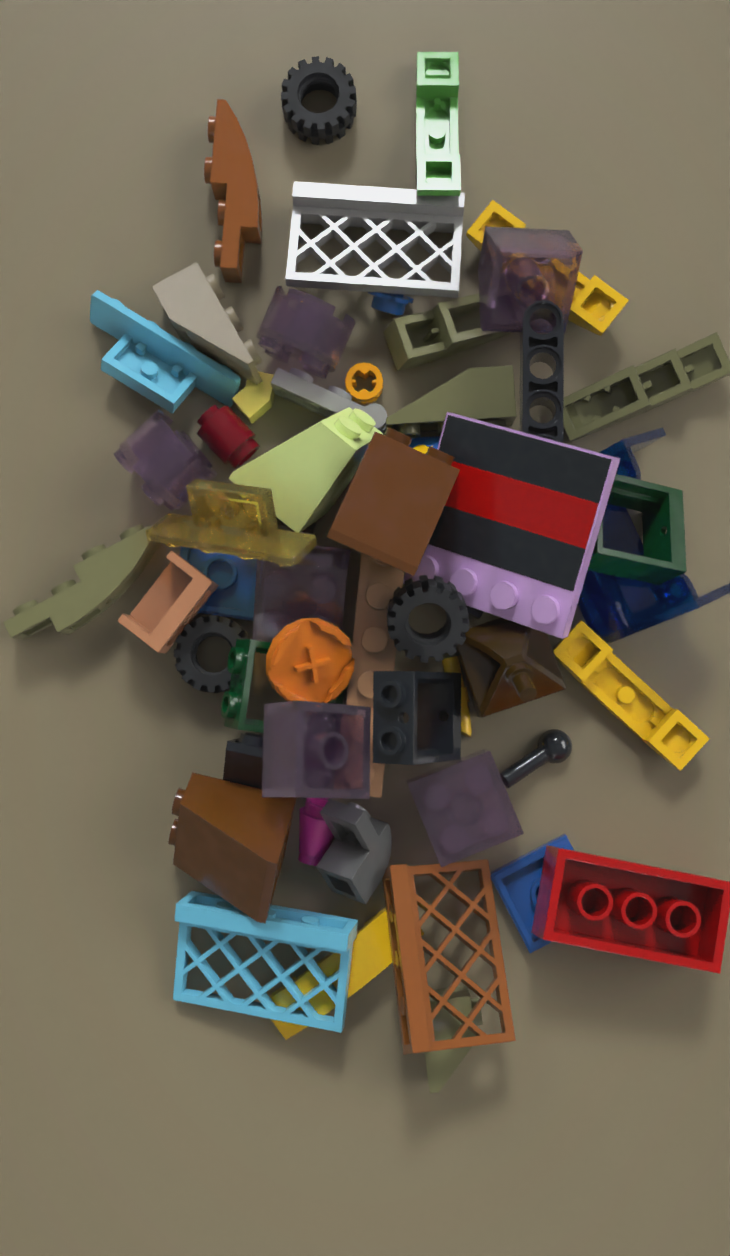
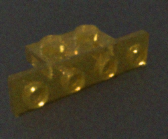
M195 479L186 486L192 516L168 513L145 531L148 541L164 543L169 547L182 546L200 549L204 553L217 552L235 555L246 560L259 559L276 562L280 566L298 564L317 545L315 535L278 529L271 489Z

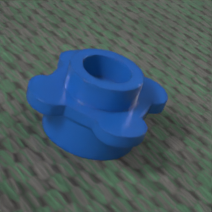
M368 292V294L374 295L371 304L372 308L395 315H404L406 304L413 303L414 300L404 294Z

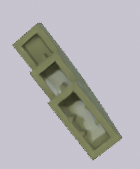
M715 332L677 351L676 349L670 350L639 366L634 367L632 365L564 397L563 426L569 440L572 442L729 376L730 360L718 333Z

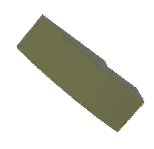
M512 286L439 302L432 310L394 318L383 333L396 370L400 371L452 356L518 331L522 326L523 314Z

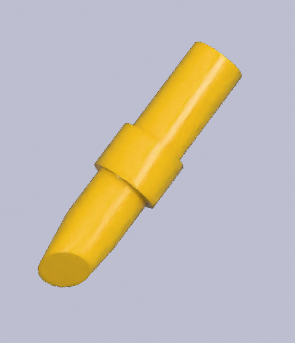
M458 656L444 658L442 660L444 672L461 673V734L471 737V717L468 702L470 701L467 687H464Z

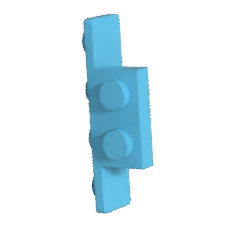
M99 290L92 294L90 322L119 340L101 359V370L172 414L195 387L224 405L231 407L234 404L232 398L238 393L241 378L233 373L230 368L215 362L197 351L191 344L183 342L164 331L155 322L141 317L125 307L119 300L110 298Z

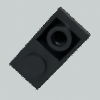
M251 732L241 733L240 738L227 741L223 780L270 791L279 747L270 745L271 737Z

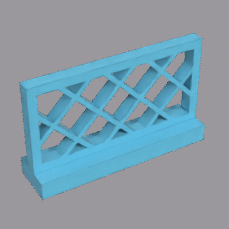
M196 891L189 892L176 903L174 921L179 922L173 1000L342 1033L345 1027L353 942L357 937V919L271 905L266 924L255 921L219 895ZM192 927L205 929L216 944L201 954L191 941ZM221 932L229 934L224 937ZM236 935L248 937L258 950L244 962L228 943ZM263 940H267L270 942L268 944H265ZM278 943L289 944L300 957L298 961L287 969L283 968L270 951ZM305 947H306V948H311L312 950H311L310 952H308V951L305 949ZM219 948L234 967L232 971L221 979L206 960L208 956ZM321 951L341 954L339 970L329 977L325 975L313 959ZM189 956H190V957L192 958V960H193L190 964H188V963H189ZM261 956L277 975L264 986L260 985L247 968V966ZM303 964L307 966L319 982L316 987L303 995L289 976ZM196 965L212 985L204 992L186 988L188 971ZM238 973L253 992L246 999L235 998L225 986V983ZM338 979V985L336 989L332 983ZM280 981L296 1000L287 1008L276 1006L266 993ZM324 989L335 1003L334 1017L318 1014L308 1000Z

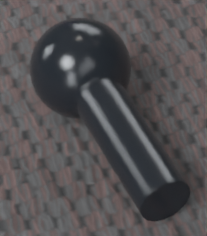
M558 729L544 732L539 738L538 748L499 774L500 780L507 788H510L547 762L561 763L565 761L572 751L570 737Z

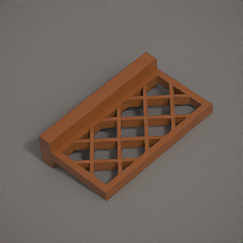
M488 859L407 866V864L390 865L385 869L382 880L403 1054L408 1055L516 1041ZM478 871L480 891L473 900L453 885L462 872ZM454 873L449 880L441 875ZM429 875L443 887L430 905L416 894L414 877ZM447 891L467 906L455 925L435 910V907ZM481 898L483 902V909L477 905ZM418 906L425 911L420 919ZM472 911L486 922L487 934L479 945L459 930ZM429 915L449 931L436 950L425 942L421 935L420 927ZM454 936L473 951V954L461 970L441 955ZM488 943L490 955L484 950ZM424 951L431 956L429 960L426 962V964L424 958ZM478 957H481L493 969L494 979L485 991L466 976V973ZM435 961L455 976L442 996L433 990L427 982L426 973ZM460 982L480 997L467 1017L447 1001ZM494 990H496L497 1001L491 997ZM430 997L437 1002L432 1010ZM485 1003L489 1004L499 1013L502 1033L487 1035L472 1022ZM443 1007L462 1024L451 1039L435 1041L433 1019ZM467 1028L476 1035L461 1038Z

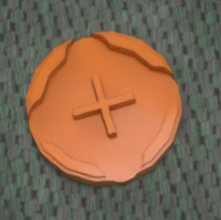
M303 618L286 625L273 638L266 654V674L271 687L288 703L302 708L314 707L313 705H318L322 702L326 704L336 699L348 686L354 672L355 659L352 658L350 639L336 625L320 618Z

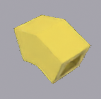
M258 371L262 382L255 384L247 379L245 387L232 398L235 406L251 424L272 408L275 395L271 386L273 374Z

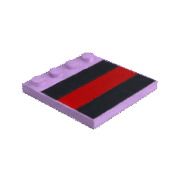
M447 412L437 449L455 457L451 466L460 471L415 575L413 576L405 572L403 584L410 578L413 581L419 580L420 575H427L428 579H434V576H439L443 578V582L448 583L450 581L455 585L456 590L461 592L467 606L559 638L568 637L620 458Z

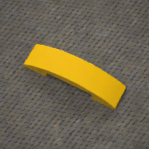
M492 200L466 232L469 240L498 269L538 301L547 300L558 305L564 318L592 333L602 336L629 300L594 275L590 280L527 234L524 222Z
M579 620L570 630L568 637L563 638L553 649L555 658L618 720L662 758L681 771L710 738L682 712L666 703L612 653L613 649L582 620Z
M386 907L366 921L364 927L357 931V937L353 942L348 998L392 963ZM330 952L317 962L327 977L339 970L341 954ZM309 969L299 977L292 978L303 995L319 984ZM338 979L332 983L336 989L338 985ZM284 985L269 996L276 1006L286 1008L296 1001ZM324 989L308 1000L317 1013L321 1015H326L335 1008V1003ZM271 1019L285 1040L308 1027Z

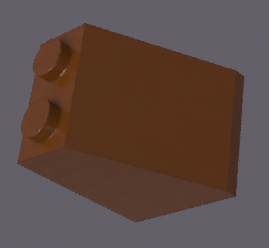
M388 427L384 435L374 432L327 537L414 576L460 470L451 466L455 457L429 446L426 454L409 447L413 438Z
M192 772L186 790L181 788L177 790L172 807V814L179 816L173 822L168 842L169 845L175 846L173 865L255 921L266 924L285 858L296 797Z

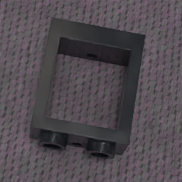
M373 671V763L419 765L461 760V673ZM444 711H446L449 714V718L447 721H444L442 719V713ZM405 712L409 716V720L407 723H404Z

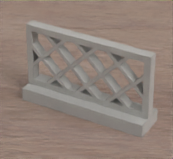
M294 182L292 195L293 211L286 269L287 287L458 298L465 193H460V196H417V190ZM301 223L321 224L326 230L310 240L301 231ZM351 226L364 227L369 233L353 243L342 231ZM390 229L406 230L411 236L396 246L385 233ZM432 232L453 233V239L440 249L427 236ZM334 237L346 250L330 260L319 247ZM377 240L388 253L373 263L362 250ZM299 242L303 245V247H301L300 249ZM417 243L431 255L418 266L404 254ZM452 252V258L450 260L447 257V255H449ZM310 254L322 264V267L314 273L296 272L297 264ZM354 257L365 270L357 276H347L339 267ZM394 260H397L408 273L400 279L388 278L381 270ZM439 262L451 274L450 282L432 281L424 273Z

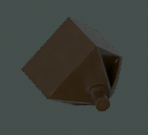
M498 618L469 628V631L465 633L466 640L463 645L458 644L456 646L457 652L455 653L458 656L477 717L483 718L566 689L547 633L504 618Z

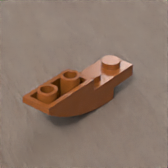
M217 99L216 116H209L208 141L213 143L212 157L205 158L204 164L205 183L211 184L215 200H219L218 225L223 226L222 241H215L214 265L215 267H220L225 282L242 283L245 243L262 244L261 199L246 137L227 101Z

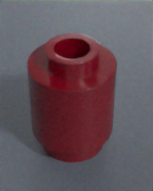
M213 405L197 421L201 426L197 435L224 464L230 463L235 469H238L247 462L260 447L254 440L256 435L228 405L220 409Z

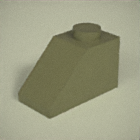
M463 985L457 986L447 1001L467 1017L479 998H471L468 987ZM447 988L435 989L440 996L447 990ZM430 997L432 1010L437 1002ZM443 1007L433 1019L435 1041L451 1039L462 1024ZM481 1010L472 1021L476 1026L483 1025ZM467 1028L461 1038L476 1035ZM472 1047L424 1052L430 1094L440 1092Z

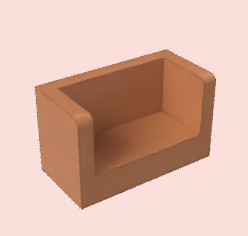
M172 550L166 556L171 562L131 614H122L117 620L155 651L165 654L173 646L178 635L182 634L183 628L188 623L190 624L219 586Z

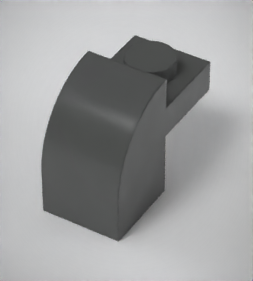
M329 799L320 814L335 839L316 867L331 891L367 904L383 878L389 863L392 848L390 826L387 822L370 817L369 813L356 803L349 802L346 805Z

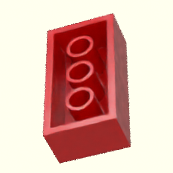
M546 845L531 933L547 941L720 974L730 912V882Z

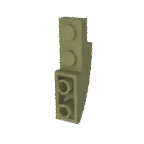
M142 524L136 525L120 534L121 541L107 548L102 544L84 552L81 555L83 561L73 565L80 582L76 583L75 580L66 581L51 590L52 597L40 603L37 600H31L16 607L13 610L15 616L3 622L10 637L24 640L53 624L58 633L69 635L91 622L115 603L140 576L162 539L159 532L151 525L145 528Z

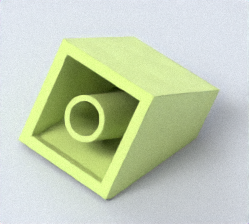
M348 407L314 424L233 471L228 479L299 534L330 511L356 474L374 432L382 435L383 433L374 427L376 423L367 413L360 409Z

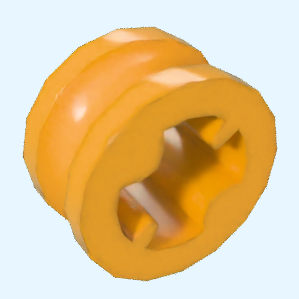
M371 363L355 364L346 374V392L352 396V401L357 404H372L382 394L383 377L380 370ZM357 376L363 379L371 376L374 378L372 380V388L374 389L371 392H368L366 389L357 392L354 389L357 387V381L354 379Z

